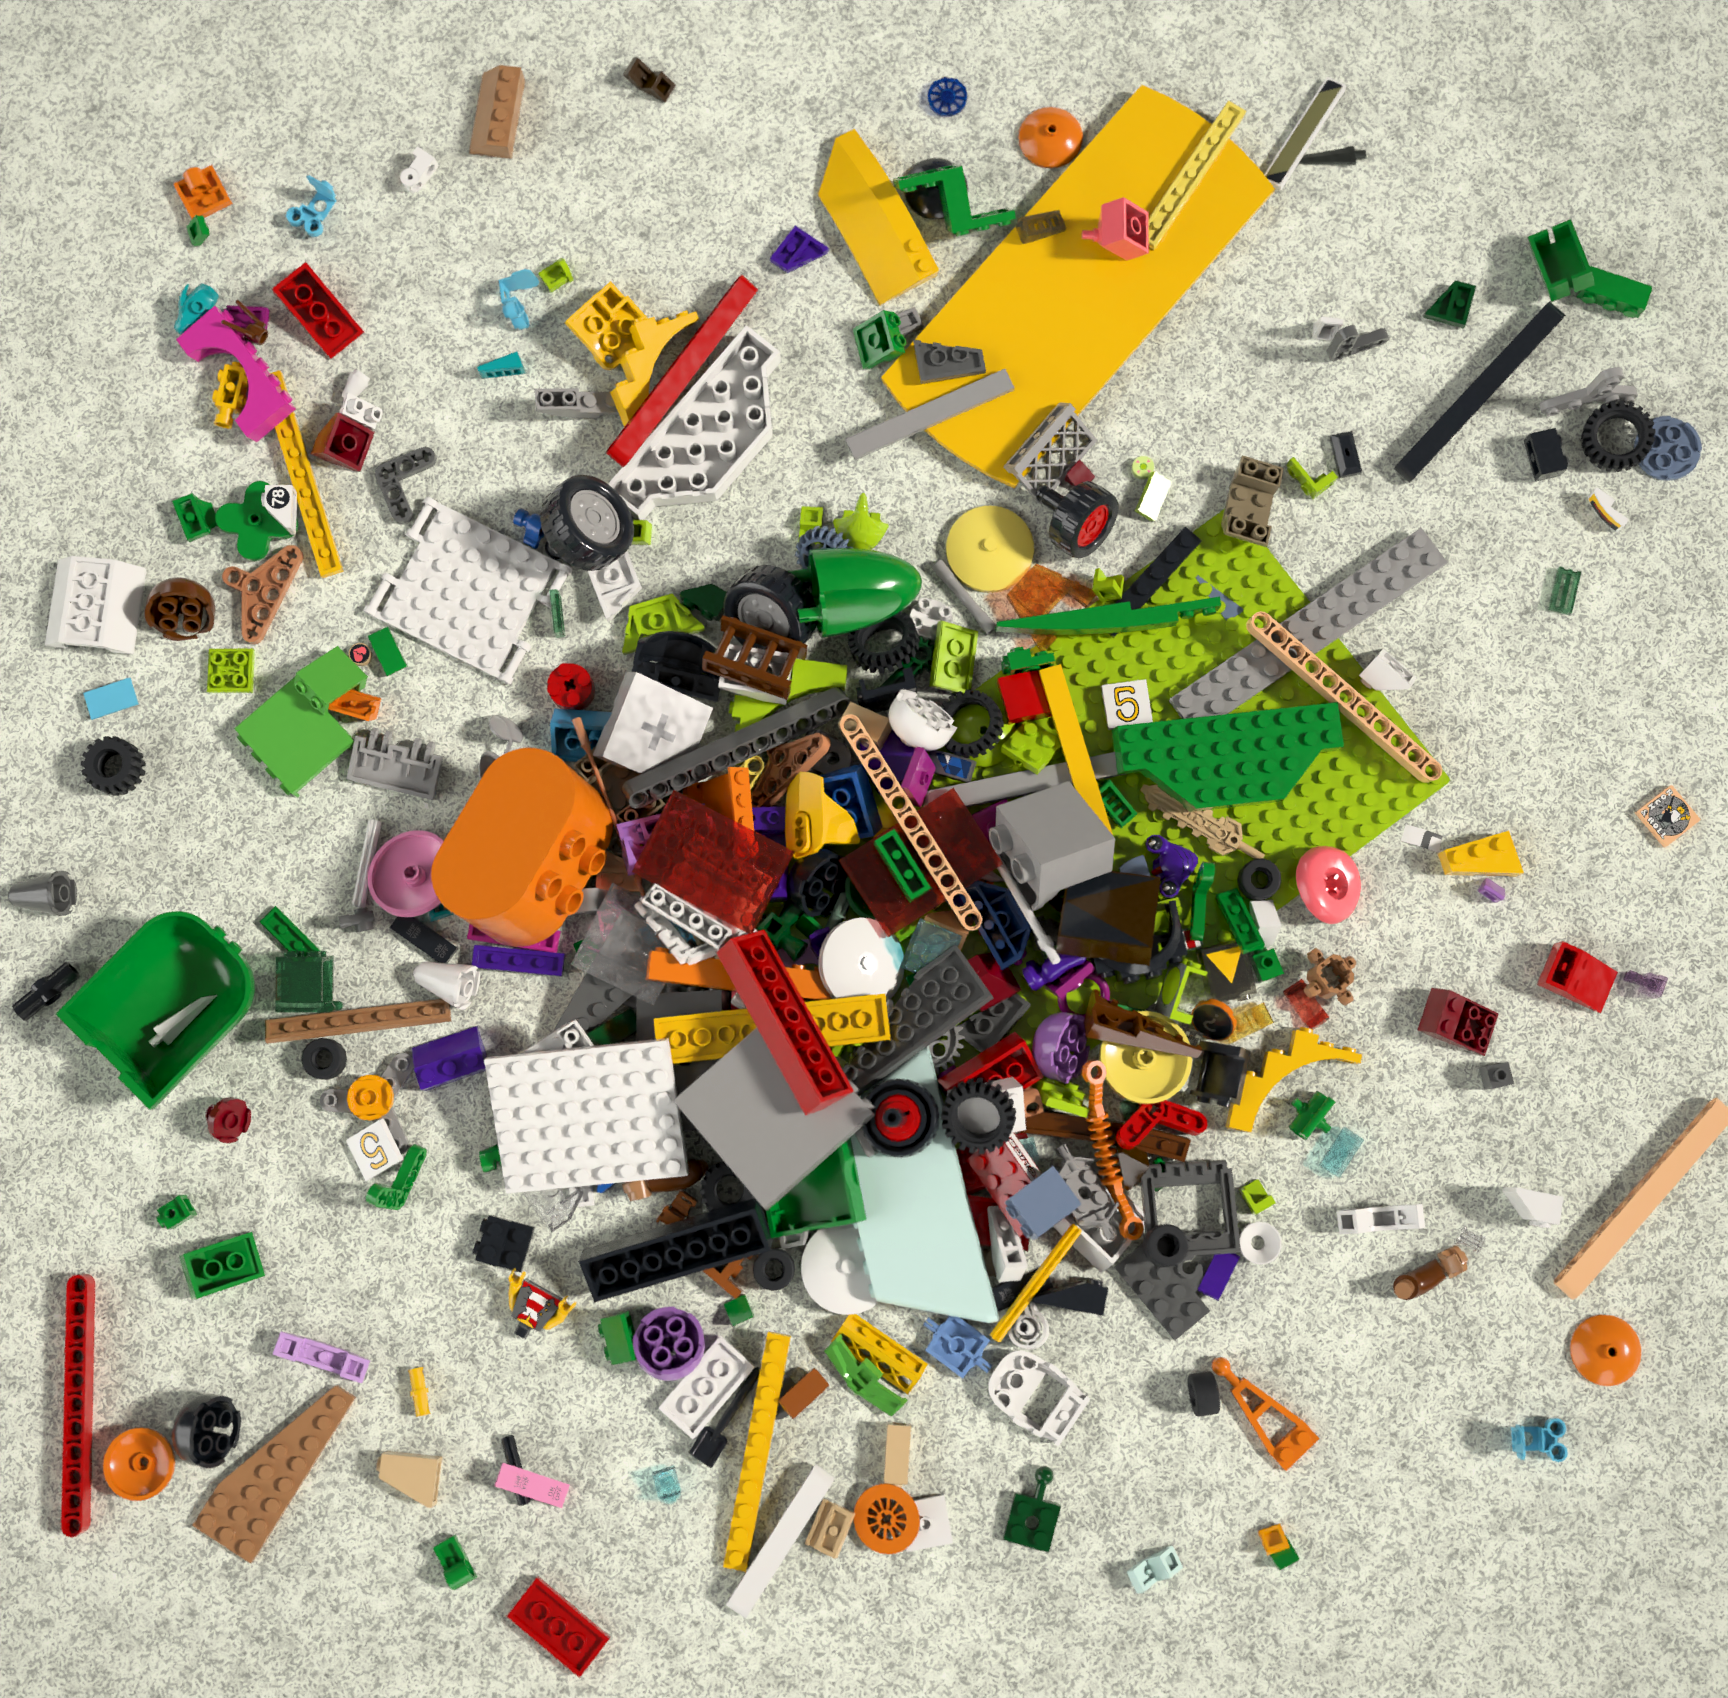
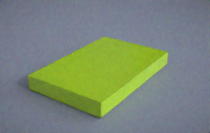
M945 621L937 622L929 687L955 694L959 691L965 693V690H971L979 631Z

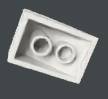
M729 644L723 657L737 660L743 646ZM752 648L745 665L758 668L765 650ZM775 651L766 672L778 676L789 653ZM720 676L718 688L757 700L786 705L787 700Z
M1013 1077L993 1081L992 1086L996 1087L997 1084H1000L1002 1086L1001 1091L1007 1090L1009 1093L1008 1099L1012 1098L1014 1101L1013 1108L1016 1107V1121L1012 1133L1026 1130L1023 1086ZM970 1098L958 1106V1118L961 1124L970 1132L986 1134L995 1130L1000 1123L999 1112L986 1099Z

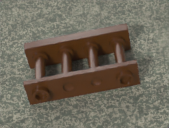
M723 615L721 618V631L725 633L715 653L705 652L702 670L787 700L791 692L792 682L787 680L796 658L805 661L808 645L803 644L801 641H795L741 622L737 618ZM733 635L745 639L737 660L723 657ZM754 643L767 647L758 668L745 665ZM775 650L789 653L778 676L766 672Z

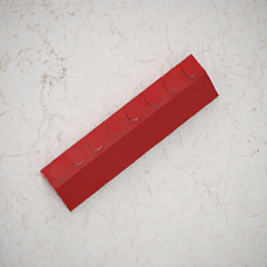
M765 930L731 938L716 953L805 1116L823 1110L854 1092Z

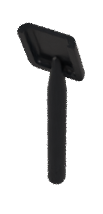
M755 1367L719 1420L715 1430L710 1426H705L688 1452L709 1468L714 1466L727 1444V1438L721 1433L758 1380L760 1374L759 1367Z

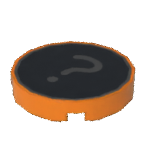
M1216 999L1199 1001L1191 1014L1193 1016L1192 1024L1197 1032L1205 1038L1214 1041L1228 1039L1236 1029L1237 1020L1236 1018L1234 1019L1232 1015L1234 1012L1231 1008Z

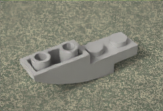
M579 388L534 389L537 412L554 416L598 419L600 416H620L610 392H579Z

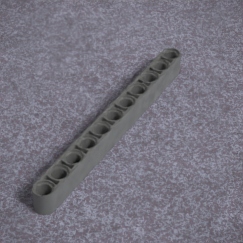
M831 688L628 780L622 786V793L631 807L642 808L843 716L849 703L852 701L841 688Z

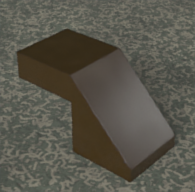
M638 57L632 58L623 73V76L637 89L664 103L676 86L662 71H651Z

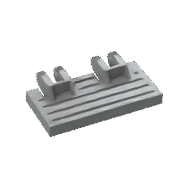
M373 727L371 729L367 748L365 747L367 737L355 736L346 779L429 800L435 799L444 756L434 754L435 742L429 741L426 746L424 760H420L419 754L422 739L415 738L411 756L408 758L410 748L391 744V731L385 732L381 750L376 749L379 736L378 728Z

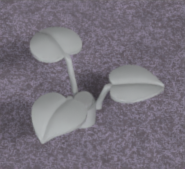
M493 715L490 718L489 727L498 738L508 742L504 754L510 751L513 742L520 743L522 741V731L512 720L500 715ZM486 751L481 755L479 760V778H482L488 767L500 757L499 755L490 751Z

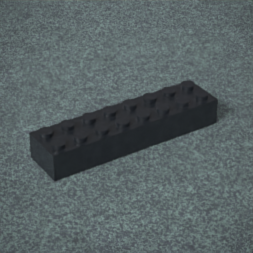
M754 1198L583 1249L578 1262L595 1303L771 1251L773 1238L770 1236V1230L761 1205Z

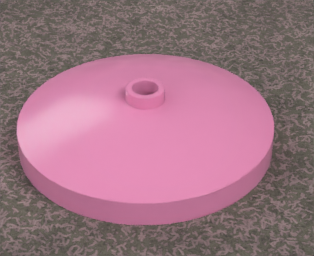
M415 830L404 832L387 841L375 854L368 871V887L375 902L386 912L399 917L419 916L437 907L441 902L437 898L432 886L431 869L434 858L444 840L431 832Z

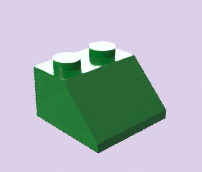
M630 1310L601 1318L598 1330L600 1337H605L607 1346L604 1347V1354L606 1360H610L611 1365L637 1360L633 1348L635 1329Z

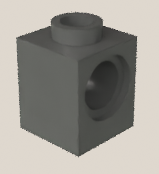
M1509 1062L1479 1067L1484 1090L1514 1084Z

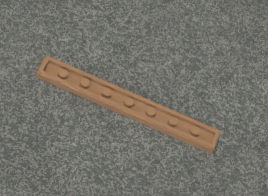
M442 999L269 1019L265 1020V1041L269 1044L451 1022V1005Z

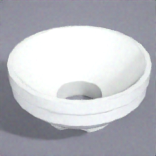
M1253 1222L1247 1225L1240 1233L1241 1253L1248 1261L1263 1265L1272 1262L1279 1255L1282 1241L1278 1231L1272 1225L1266 1222ZM1257 1235L1261 1236L1264 1240V1246L1259 1250L1251 1246V1239Z

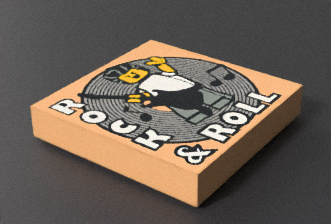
M1672 785L1665 788L1635 812L1663 848L1667 847L1701 820Z

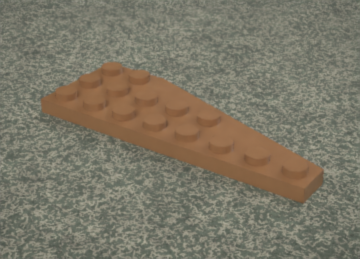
M334 1386L221 1481L192 1526L250 1564L253 1563L356 1397L340 1386Z

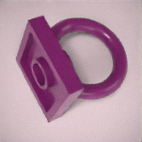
M1086 960L1083 964L1067 970L1053 982L1044 985L1046 990L1057 996L1061 1012L1077 1014L1069 1008L1066 997L1068 992H1072L1081 986L1084 978L1093 980L1100 988L1101 997L1110 1000L1108 984L1101 975L1095 976V968L1091 962Z

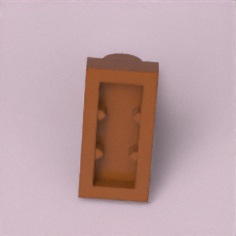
M745 1258L730 1262L722 1272L716 1267L703 1270L705 1274L735 1299L743 1291L729 1278L731 1276L736 1278L744 1267L740 1264Z

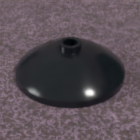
M942 158L926 159L913 166L907 175L954 165V163ZM965 177V183H966V188H967V193H968V184H967V180H966V177ZM918 185L916 190L904 193L907 204L919 216L932 220L944 219L938 185L927 188Z

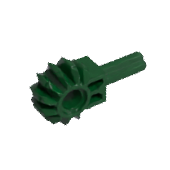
M919 636V649L915 653L919 651L925 652L927 654L925 659L918 660L916 657L912 658L909 656L910 662L906 664L902 661L903 667L897 669L880 687L904 682L903 669L912 667L914 678L918 674H923V668L930 673L934 645L930 646L931 639L928 638L924 643L923 637Z

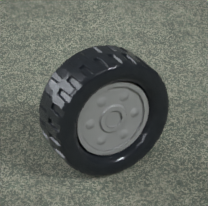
M575 475L567 478L553 489L542 503L540 521L547 540L545 553L551 559H563L568 564L581 570H601L620 558L632 544L634 524L627 504L613 487L597 477Z
M760 565L748 569L733 583L724 597V616L737 618L741 622L795 641H801L803 644L810 639L818 621L799 623L798 609L816 607L814 598L808 590L810 584L802 582L789 571L777 566ZM734 636L741 645H744L745 639ZM754 643L752 648L766 650L767 647Z

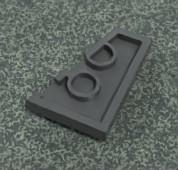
M913 340L921 384L986 373L982 349L962 346L950 347L943 346L941 343L933 342V344L922 343L920 340Z
M1015 994L983 1012L971 1016L969 1020L960 1025L963 1029L958 1034L965 1036L964 1040L981 1053L1004 1039L1031 1005L1020 995Z

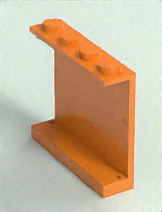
M728 767L727 774L683 788L684 808L705 803L708 815L712 816L714 820L718 846L743 861L757 858L748 768Z

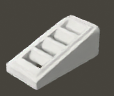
M1319 318L1314 323L1312 338L1332 341L1343 325V319Z

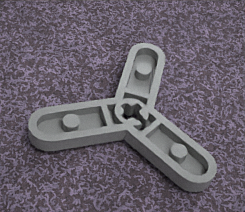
M1609 368L1600 372L1586 388L1542 401L1540 409L1542 414L1550 417L1559 414L1564 409H1578L1582 407V404L1591 401L1609 404L1610 401L1619 403L1620 400H1625V404L1628 405L1638 397L1637 389L1635 386L1618 385L1624 378L1622 368Z
M406 1053L396 1055L381 1076L391 1085L394 1099L414 1071L413 1057ZM328 1089L322 1093L320 1105L325 1111L353 1113L348 1108V1090ZM392 1106L385 1116L372 1122L375 1123L381 1119L385 1120L402 1155L407 1151L409 1142Z

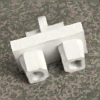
M344 393V402L339 411L340 414L370 429H375L376 423L380 421L383 412L382 409L350 393Z

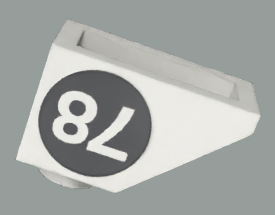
M265 485V493H262L261 496L262 505L291 535H296V490L292 485Z

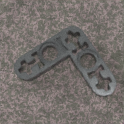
M1349 325L1340 329L1335 334L1327 349L1330 361H1337L1383 345L1390 338L1385 328L1359 336L1355 325Z
M421 447L379 465L375 470V477L391 515L399 524H406L413 517L412 509L400 481L425 471L436 464V454L429 447ZM425 453L430 456L428 462H425L423 459V454ZM415 457L417 459L419 466H416V463L412 458ZM409 461L412 463L411 469L406 472L400 469L401 464ZM393 466H395V467H396V470L399 472L398 475H396V473L393 472V471H395V470L392 468ZM385 470L389 473L388 479L381 477ZM392 489H398L400 495L396 499H390L388 497L389 492ZM397 504H400L403 510L407 511L404 518L398 515L400 512L396 506Z

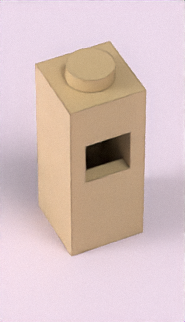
M887 1422L884 1483L902 1488V1484L907 1485L911 1436V1424Z

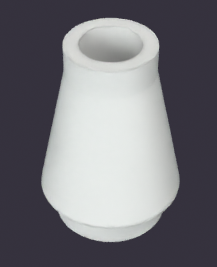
M357 369L353 373L350 372L341 396L344 398V393H350L357 397L369 385L370 378Z

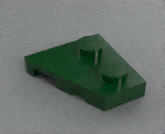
M1455 280L1425 312L1423 318L1464 329L1476 286Z

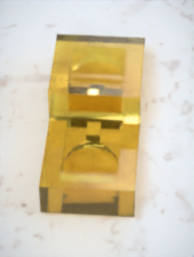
M1264 1002L1234 1016V1019L1236 1018L1237 1020L1236 1029L1227 1040L1231 1044L1274 1023Z

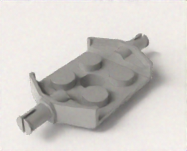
M1066 1144L1058 1147L1057 1150L1064 1160L1061 1162L1062 1166L1058 1173L1082 1204L1071 1212L1077 1224L1080 1226L1097 1227V1229L1101 1228L1107 1240L1114 1237L1115 1234L1109 1225V1219L1119 1203L1113 1204L1104 1186L1101 1185V1181L1091 1165L1095 1160L1073 1157ZM1079 1189L1085 1191V1193L1087 1194L1086 1200L1082 1199L1079 1196Z

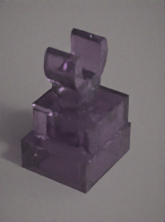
M1629 970V972L1626 971L1623 980L1640 985L1638 992L1657 999L1662 997L1668 977L1660 974L1655 975L1650 972L1645 973L1643 976Z

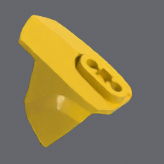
M799 772L787 788L785 839L788 855L799 859L817 853L824 844H858L860 838L854 819L844 808L824 793L823 777L810 772Z

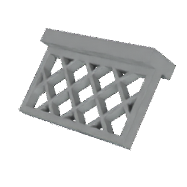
M1059 402L1004 465L1007 472L1012 473L1035 500L1037 482H1045L1049 489L1055 490L1079 459L1081 460L1097 442L1095 436L1075 414L1074 411L1076 409L1071 403ZM1069 418L1074 421V431H1065L1066 421ZM1060 434V447L1051 448L1053 436ZM1065 434H1073V447H1065ZM1079 434H1084L1089 439L1083 447H1078ZM1051 450H1060L1059 463H1051ZM1065 450H1073V459L1070 463H1065ZM1040 451H1046V463L1037 464ZM1046 466L1045 479H1037V467ZM1051 466H1059V475L1056 479H1051ZM1026 467H1032V480H1026L1021 474Z

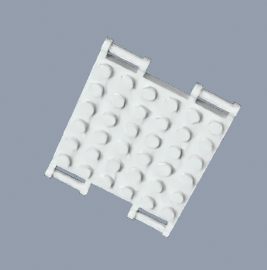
M426 497L423 502L424 506L416 521L405 534L407 537L419 542L416 551L399 580L384 572L381 577V584L371 602L365 606L363 611L511 685L514 680L512 677L525 653L529 652L531 648L530 644L517 638L537 602L552 608L551 595L552 605L554 606L555 597L567 575L570 576L573 569L438 503L430 497ZM431 510H437L424 536L420 535L419 532ZM554 570H558L559 573L546 596L541 595ZM390 584L395 586L382 612L377 611ZM513 646L518 647L505 673L500 672Z

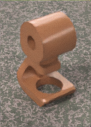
M1032 1086L1023 1090L1025 1118L1044 1112L1039 1091L1032 1088ZM1030 1103H1037L1038 1107L1034 1112H1026V1108Z

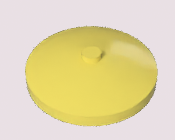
M981 506L964 513L953 524L946 542L947 561L955 577L967 587L986 593L1001 592L1020 582L1027 574L1034 555L1033 537L1026 523L1014 512L999 506Z
M1139 1011L1142 1015L1165 1026L1164 1031L1173 1036L1179 1034L1183 1036L1182 1041L1190 1044L1183 1030L1170 1018L1156 1012ZM1103 1040L1100 1045L1099 1061L1106 1067L1107 1074L1105 1080L1114 1092L1128 1101L1138 1104L1162 1102L1175 1095L1184 1086L1190 1075L1192 1057Z

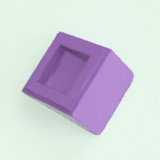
M1485 878L1478 889L1479 893L1495 903L1505 898V889L1489 878Z

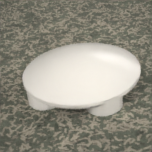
M922 598L913 606L909 613V617L915 623L918 636H922L924 639L930 638L935 640L938 621L953 623L951 608L937 600Z

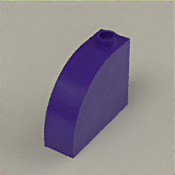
M892 729L879 752L901 786L915 747L905 745ZM860 743V751L868 749ZM873 759L868 764L871 770H878L881 766V762L878 759ZM885 778L881 781L880 786L882 789L888 790L893 786V781Z

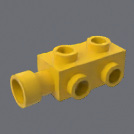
M235 361L231 365L225 364L224 369L219 370V389H215L212 395L214 405L219 409V414H216L214 424L225 429L232 428L233 414L240 415L247 402L246 393L249 388L247 375L242 364Z

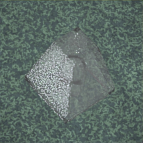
M578 1186L522 1193L540 1220L552 1233L571 1220L584 1192Z

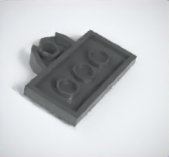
M1142 1243L1115 1265L1114 1268L1170 1336L1176 1340L1210 1312L1209 1308L1195 1293L1203 1279L1201 1263L1196 1264L1194 1271L1191 1273L1184 1272L1182 1269L1183 1263L1194 1258V1256H1186L1181 1263L1175 1266H1156L1147 1259Z

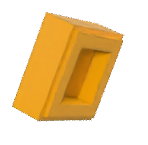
M1280 1523L1258 1530V1535L1267 1556L1289 1548Z

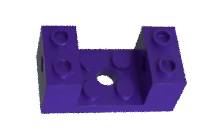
M785 807L752 808L757 858L745 862L771 877V882L761 903L787 902L789 900L787 892L789 871L785 839ZM763 852L771 853V861L768 863L760 862V854Z

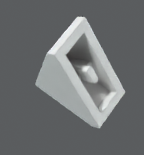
M1273 900L1249 901L1250 915L1265 945H1273L1281 928Z

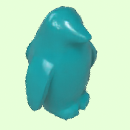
M200 283L187 295L189 284L185 285L179 296V313L174 323V329L178 334L182 335L216 305L219 295L212 287Z

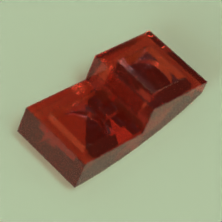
M1300 979L1285 989L1283 993L1305 1026L1314 1030L1329 1020V1016L1315 999L1316 996L1309 998L1305 994L1304 989L1307 985L1303 979Z

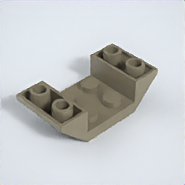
M1243 455L1241 456L1230 483L1221 523L1224 535L1263 547L1268 546L1272 526L1268 525L1274 494L1280 488L1284 468Z
M596 746L591 750L592 755L595 751ZM586 754L573 766L585 781L603 796ZM593 756L615 816L621 823L652 816L665 805L662 799H659L642 808L631 807L622 793V786L628 780L639 776V774Z

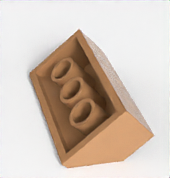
M499 65L483 73L469 150L470 154L512 159L525 84L521 67Z

